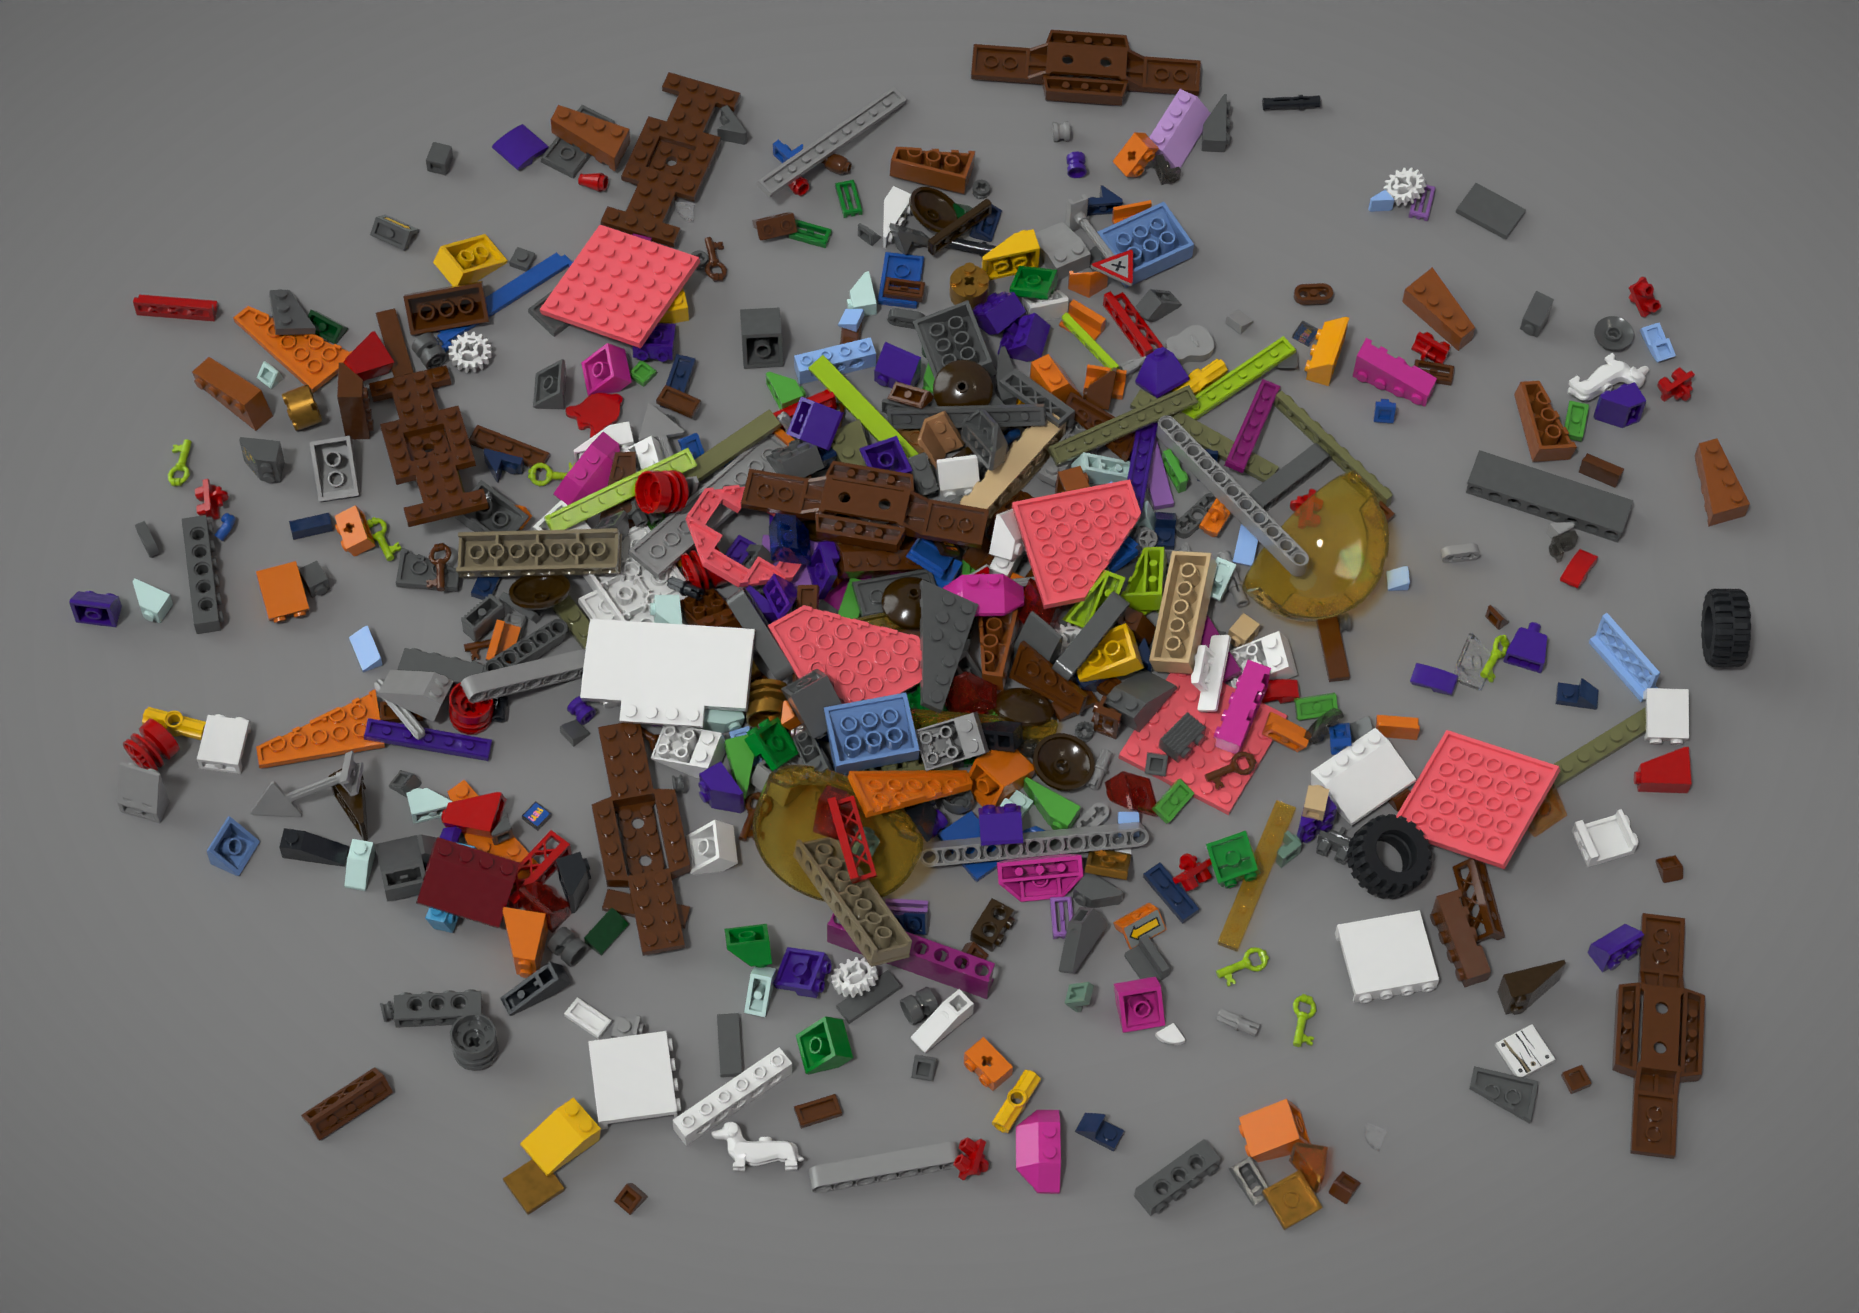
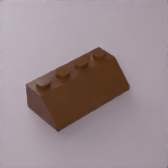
M483 281L415 292L403 296L411 335L489 322Z
M339 363L337 399L345 436H351L352 440L370 439V431H374V420L372 419V409H370L368 388L364 387L363 380L344 363Z
M910 536L905 537L897 553L834 542L836 549L840 553L839 562L836 564L838 579L882 577L923 569V567L906 557L915 543L914 539Z

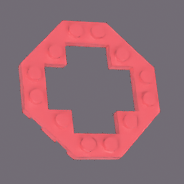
M733 485L715 490L713 487L705 488L685 519L703 567L737 587L765 585L773 574L791 582L811 551L808 543H805L804 532L799 520L793 516L767 512L781 521L773 535L789 543L790 546L777 566L758 556L751 568L748 569L715 549L723 535L706 525L720 503L739 513L745 487Z

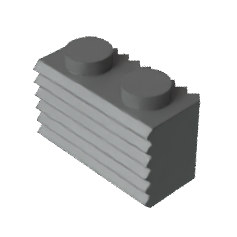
M923 452L907 459L913 470V485L916 493L927 497L936 494L939 487L937 486L936 479H934V472L931 471V465L928 464L927 453Z
M488 594V597H485V599H482V602L476 604V607L470 609L467 615L461 617L463 632L474 642H477L495 626L497 619L502 620L506 617L504 605L492 594Z
M1186 713L1159 740L1158 747L1176 762H1179L1182 758L1186 759L1191 754L1193 746H1199L1204 741L1206 727L1193 718L1192 715Z

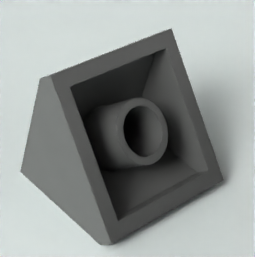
M561 359L536 373L534 408L564 409L567 379L565 360Z

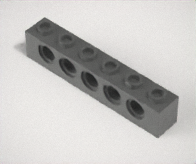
M206 515L182 518L192 613L196 633L221 631V623L224 622L223 611L219 610L218 606L222 604L220 592L217 593L216 587H220L219 576L214 573V570L218 569L216 557L212 556V552H216L215 542L210 539V535L214 534L212 522L208 523Z

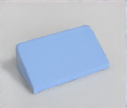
M368 625L349 637L363 672L382 666L380 654Z

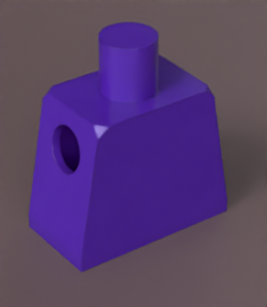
M1531 622L1528 629L1520 627L1507 649L1503 662L1541 673L1545 663L1547 635L1539 633L1541 625Z

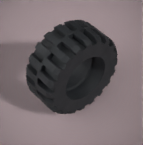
M1711 589L1705 595L1702 610L1701 638L1705 662L1711 667H1740L1746 663L1751 640V612L1748 596L1741 589Z
M1388 814L1387 816L1379 815L1375 819L1372 818L1354 833V837L1350 839L1348 844L1350 848L1347 849V857L1350 860L1347 863L1348 867L1353 870L1351 873L1353 878L1358 879V885L1361 888H1367V892L1371 895L1376 893L1378 898L1385 899L1388 896L1389 899H1396L1408 894L1426 879L1428 871L1431 869L1432 862L1429 860L1432 858V851L1428 850L1430 846L1428 839H1424L1423 831L1421 829L1418 830L1415 823L1412 821L1407 822V818L1403 816L1396 818L1395 814ZM1377 841L1386 842L1398 851L1402 859V872L1392 871L1382 864L1376 851Z

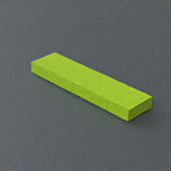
M1067 312L1061 316L1063 325L1104 367L1120 369L1119 365Z

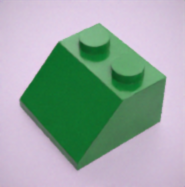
M767 924L724 929L727 950L750 967L762 968L772 964Z
M825 1016L796 1034L805 1073L808 1075L839 1068L853 1059L843 1019Z

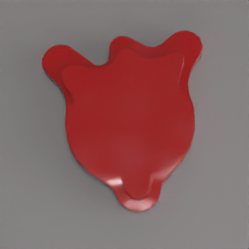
M595 393L588 396L580 404L567 407L565 410L566 416L577 420L579 430L590 428L591 438L607 426L617 423L623 398L619 394Z

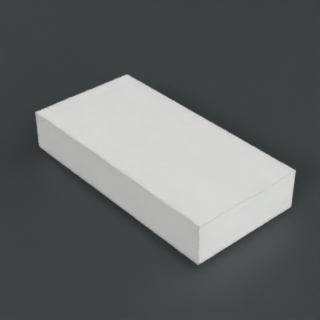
M578 997L564 1013L566 1018L597 1039H600L612 1024V1020Z

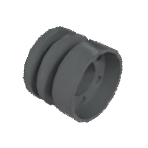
M471 1013L458 1018L454 1022L450 1031L454 1058L457 1063L464 1069L472 1071L483 1070L489 1067L496 1060L499 1052L496 1030L491 1019L482 1014Z

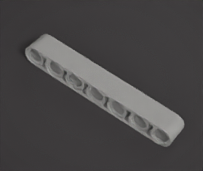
M586 649L474 674L464 678L461 686L469 702L476 703L581 678Z
M951 1141L811 1167L808 1172L812 1191L814 1193H823L955 1169L956 1167L953 1164L956 1157L960 1154L957 1142Z

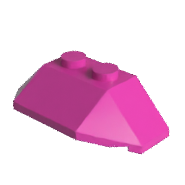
M602 432L567 473L553 495L569 505L607 487L615 452H620L619 443L605 432Z
M1004 574L961 575L943 587L947 591L978 604L975 616H1005L1018 607L1024 606L1023 587Z
M1057 854L1008 859L997 862L998 884L1020 902L1050 899V897H1064L1083 877L1082 855Z
M1036 1110L1016 1126V1170L1037 1193L1060 1194L1061 1143L1059 1110Z

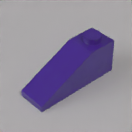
M776 574L772 575L762 589L777 619L786 615L797 597V590L794 584Z

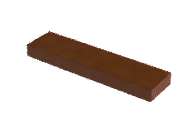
M395 308L377 312L376 317L385 348L395 362L391 368L393 377L413 373Z
M480 425L476 426L469 438L471 445L483 450L489 449L523 458L524 466L529 468L537 463L546 464L550 457L549 452Z
M1335 605L1314 607L1329 682L1349 680L1350 674Z
M607 889L602 911L608 912L610 908H613L620 915L635 918L630 893ZM677 904L681 928L685 929L690 906Z

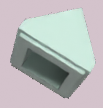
M264 361L257 379L272 389L283 377L277 369Z

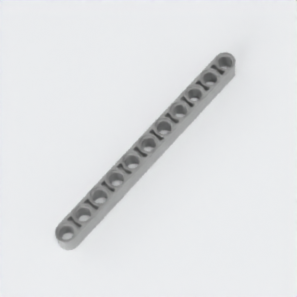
M1162 416L1157 426L1156 434L1158 439L1168 449H1171L1172 453L1225 505L1290 574L1297 577L1304 575L1309 561L1308 554L1173 417Z
M1131 822L1023 833V843H1018L1017 847L1013 850L1007 849L1010 844L995 845L996 849L988 852L986 849L990 845L981 846L980 837L926 842L918 848V855L923 865L934 867L1140 847L1147 843L1149 835L1143 824ZM1136 831H1142L1140 837H1133ZM1115 833H1121V834H1122L1119 839H1117V840H1113V839H1112V837H1113V835H1114ZM1093 836H1101V838L1098 841H1091ZM1072 838H1080L1079 842L1075 844L1070 843ZM1053 839H1058V840H1059V842H1058L1057 845H1054V846L1049 845V843L1051 842V840H1053ZM1032 841H1037L1038 844L1036 847H1028V845ZM969 847H974L975 851L973 853H965ZM948 849L955 850L950 856L944 855ZM928 851L934 852L930 858L923 857L924 853Z

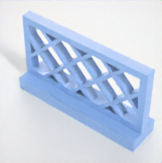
M1608 613L1602 615L1596 635L1590 638L1589 644L1637 699L1643 702V691L1647 688H1658L1656 682L1660 672Z

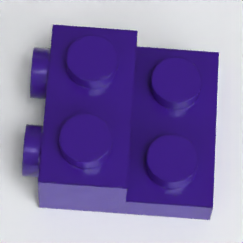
M658 323L641 348L633 346V358H638L642 361L647 358L658 359L661 362L673 360L676 324Z
M819 542L806 566L812 585L820 587L819 599L826 598L838 576V570L835 566L839 562L840 553L836 549L834 542Z
M787 947L773 985L777 989L795 991L799 996L817 998L818 993L824 991L825 975L829 974L832 970L831 960L825 952Z

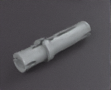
M1223 550L1217 554V557L1233 563L1229 550ZM1235 568L1229 581L1228 590L1232 593L1236 606L1241 608L1246 606L1249 601L1243 590L1245 586L1240 581Z

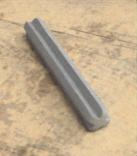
M379 679L374 683L377 692L384 682L383 679ZM385 700L416 739L419 740L426 735L424 728L409 710Z

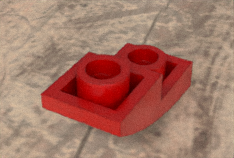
M1579 549L1564 570L1560 581L1567 583L1569 586L1579 588L1587 579L1588 572L1597 563L1598 556Z
M1292 679L1269 680L1262 703L1278 700L1281 704L1294 701L1295 698H1300L1298 681Z

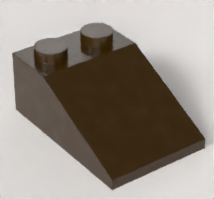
M342 768L329 775V777L336 775V773L339 771H342ZM363 775L361 777L359 793L354 796H350L341 784L331 786L334 797L363 841H368L366 798L364 793L366 786L362 781L364 780Z
M1565 959L1504 974L1497 993L1505 1014L1512 1013L1517 1015L1524 1012L1560 980L1566 965Z

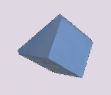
M229 816L207 849L210 864L239 876L260 841Z

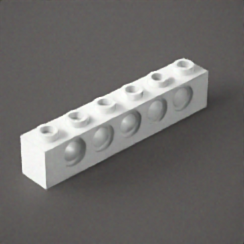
M780 1047L673 1119V1130L686 1146L791 1075L792 1062Z

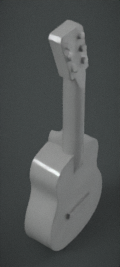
M1192 325L1184 329L1179 335L1169 337L1166 340L1165 348L1172 352L1179 363L1183 365L1187 362H1203L1208 360L1213 354L1214 341L1206 328L1200 325ZM1146 356L1138 359L1133 358L1121 363V370L1127 371L1126 376L1139 369V366L1143 365Z

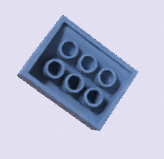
M1165 202L1097 232L1114 255L1133 250V284L1192 258L1194 243ZM1122 283L1125 288L1129 287V285Z
M906 692L824 707L829 744L836 775L849 771L917 760L919 758L920 750Z

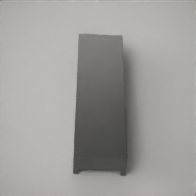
M1479 450L1466 490L1468 494L1556 523L1571 522L1568 518L1576 519L1578 522H1573L1575 529L1617 543L1620 535L1623 533L1633 503L1631 499ZM1471 486L1478 487L1481 491L1474 490ZM1491 493H1497L1501 497H1495ZM1510 499L1518 500L1520 503H1513ZM1529 505L1536 506L1539 510L1532 509ZM1549 512H1555L1559 516H1553ZM1587 524L1594 525L1597 529L1590 528ZM1607 531H1613L1617 535H1611Z

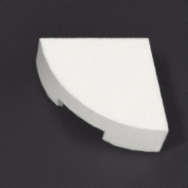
M1174 1023L1155 1034V1037L1163 1043L1174 1045L1185 1043V1038Z

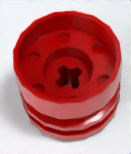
M645 471L638 477L635 484V498L638 507L644 513H677L687 503L688 483L680 471Z
M694 550L690 551V557L687 553L681 555L683 575L692 585L708 590V580L715 587L728 583L727 580L703 567L700 557Z
M461 682L458 683L449 695V719L452 726L459 732L467 735L485 731L492 721L493 699L470 703L461 686Z
M151 718L139 728L141 736L133 733L130 736L131 739L123 742V747L130 758L139 767L146 770L154 769L158 771L157 767L161 768L164 765L161 757L170 760L180 750L174 737L160 723Z

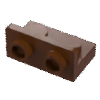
M792 212L752 220L754 228L757 229L759 240L797 232Z
M1102 696L1101 701H1096L1093 708L1094 714L1091 720L1094 723L1093 729L1095 732L1117 739L1122 714L1113 708H1106L1107 697Z

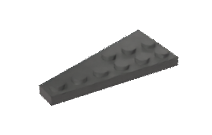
M922 579L920 582V650H922V660L920 661V668H922L920 705L940 713L945 704L978 604Z

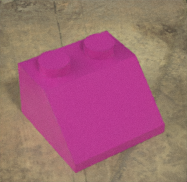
M607 343L581 362L588 396L595 393H616L632 382L626 352L623 348Z
M1156 977L1114 984L1115 1001L1123 1033L1165 1026L1161 985Z

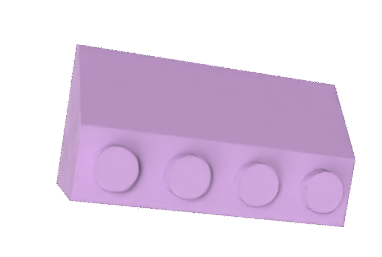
M1179 89L1149 137L1159 148L1152 161L1179 172L1202 135L1203 124L1211 114L1197 96Z

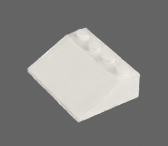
M1376 728L1352 743V746L1346 747L1311 771V785H1320L1329 789L1328 795L1336 805L1337 812L1351 826L1416 782V778L1390 741Z

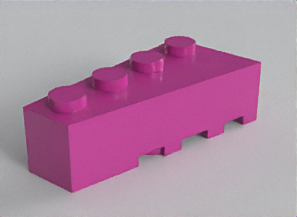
M1366 338L1357 354L1352 377L1425 407L1435 388L1437 378L1415 365L1412 367L1408 366L1405 359L1399 356L1394 358L1387 354V349L1382 346L1380 348L1371 344L1372 340Z
M1251 660L1247 661L1242 675L1237 680L1235 693L1232 692L1230 696L1229 708L1223 712L1221 718L1223 723L1221 727L1217 726L1213 738L1216 739L1215 747L1233 754L1241 751L1268 688L1271 673L1270 667Z

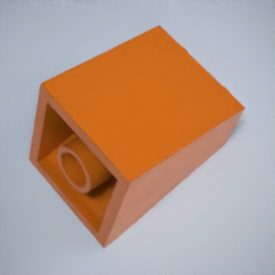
M1049 354L1031 362L1030 379L1065 403L1070 392L1083 398L1063 368Z
M296 561L256 571L269 621L273 620L274 623L285 621L286 616L294 615V618L306 615V611H309V606Z
M991 750L976 758L968 773L973 782L971 792L974 799L982 807L984 805L1000 807L1004 798L1009 799L1016 790L1020 791L1024 787V779L1026 777L1032 779L1035 770L1033 764L1018 750L1015 752Z
M503 907L505 927L516 974L527 978L540 969L548 936L546 914Z
M1288 1099L1239 1117L1241 1123L1239 1131L1247 1142V1145H1245L1246 1153L1257 1162L1312 1149L1301 1111Z

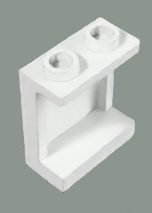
M1647 688L1643 691V700H1646V735L1644 736V741H1650V744H1662V741H1670L1672 745H1682L1683 742L1689 739V689Z
M221 714L208 715L197 756L199 768L241 774V759L247 734L251 733L249 720L242 717L229 718Z
M1622 809L1617 810L1613 816L1584 824L1583 820L1577 821L1572 828V834L1587 867L1634 854L1638 845L1637 835L1632 833L1630 820L1627 815H1624Z

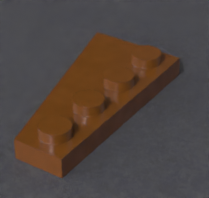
M1070 392L1065 401V404L1075 410V421L1086 430L1115 418L1113 415ZM1135 432L1105 446L1126 462L1133 448Z
M615 452L608 486L636 473V452ZM635 497L602 512L600 520L623 510L629 513L632 509L631 502L634 501ZM633 519L628 520L630 529L634 527L635 524Z
M1024 640L1020 642L1009 678L1038 692L1078 715L1081 714L1088 694L1071 680L1067 681L1051 669L1053 665Z

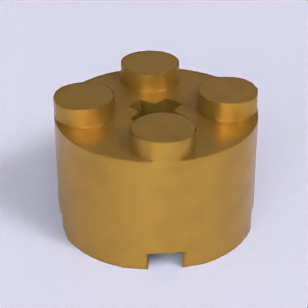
M969 262L953 271L950 276L949 294L954 305L968 300L973 309L975 306L981 303L984 304L987 301L989 277L982 268Z
M309 385L281 394L285 405H287V413L295 431L322 422L321 414Z

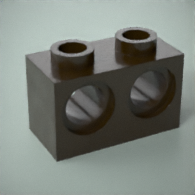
M991 898L971 930L970 941L993 952L996 946L1000 947L1005 938L1003 934L1007 929L1010 930L1015 922L1013 918L1014 909ZM1000 915L1003 916L1004 919L997 920L994 917ZM990 932L993 936L987 937L984 933Z

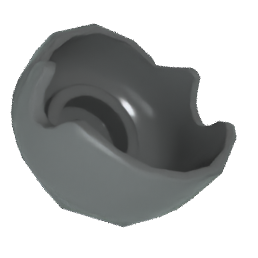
M971 790L941 798L945 810L956 815L965 813L974 804V796Z

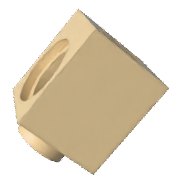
M1243 613L1229 629L1230 643L1234 647H1240L1252 642L1259 633L1260 624Z
M1308 785L1302 817L1323 821L1329 789L1320 785Z

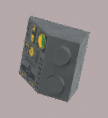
M240 437L239 442L244 462L260 481L267 483L281 482L285 460L280 441Z

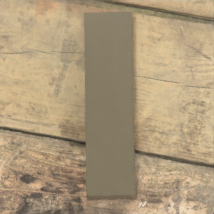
M618 528L458 532L459 548L456 572L460 578L621 574L622 534H620Z
M830 832L829 837L802 842L801 839L797 840L793 853L794 858L869 965L873 967L909 958L912 940L869 880L852 884L840 841L835 832ZM858 867L859 876L865 875L860 867Z

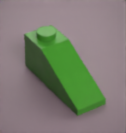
M747 734L724 741V748L732 776L743 792L744 803L754 760V754L744 740L748 737Z
M1028 777L1024 779V791L1034 801L1033 804L1053 830L1072 828L1080 816L1081 806Z

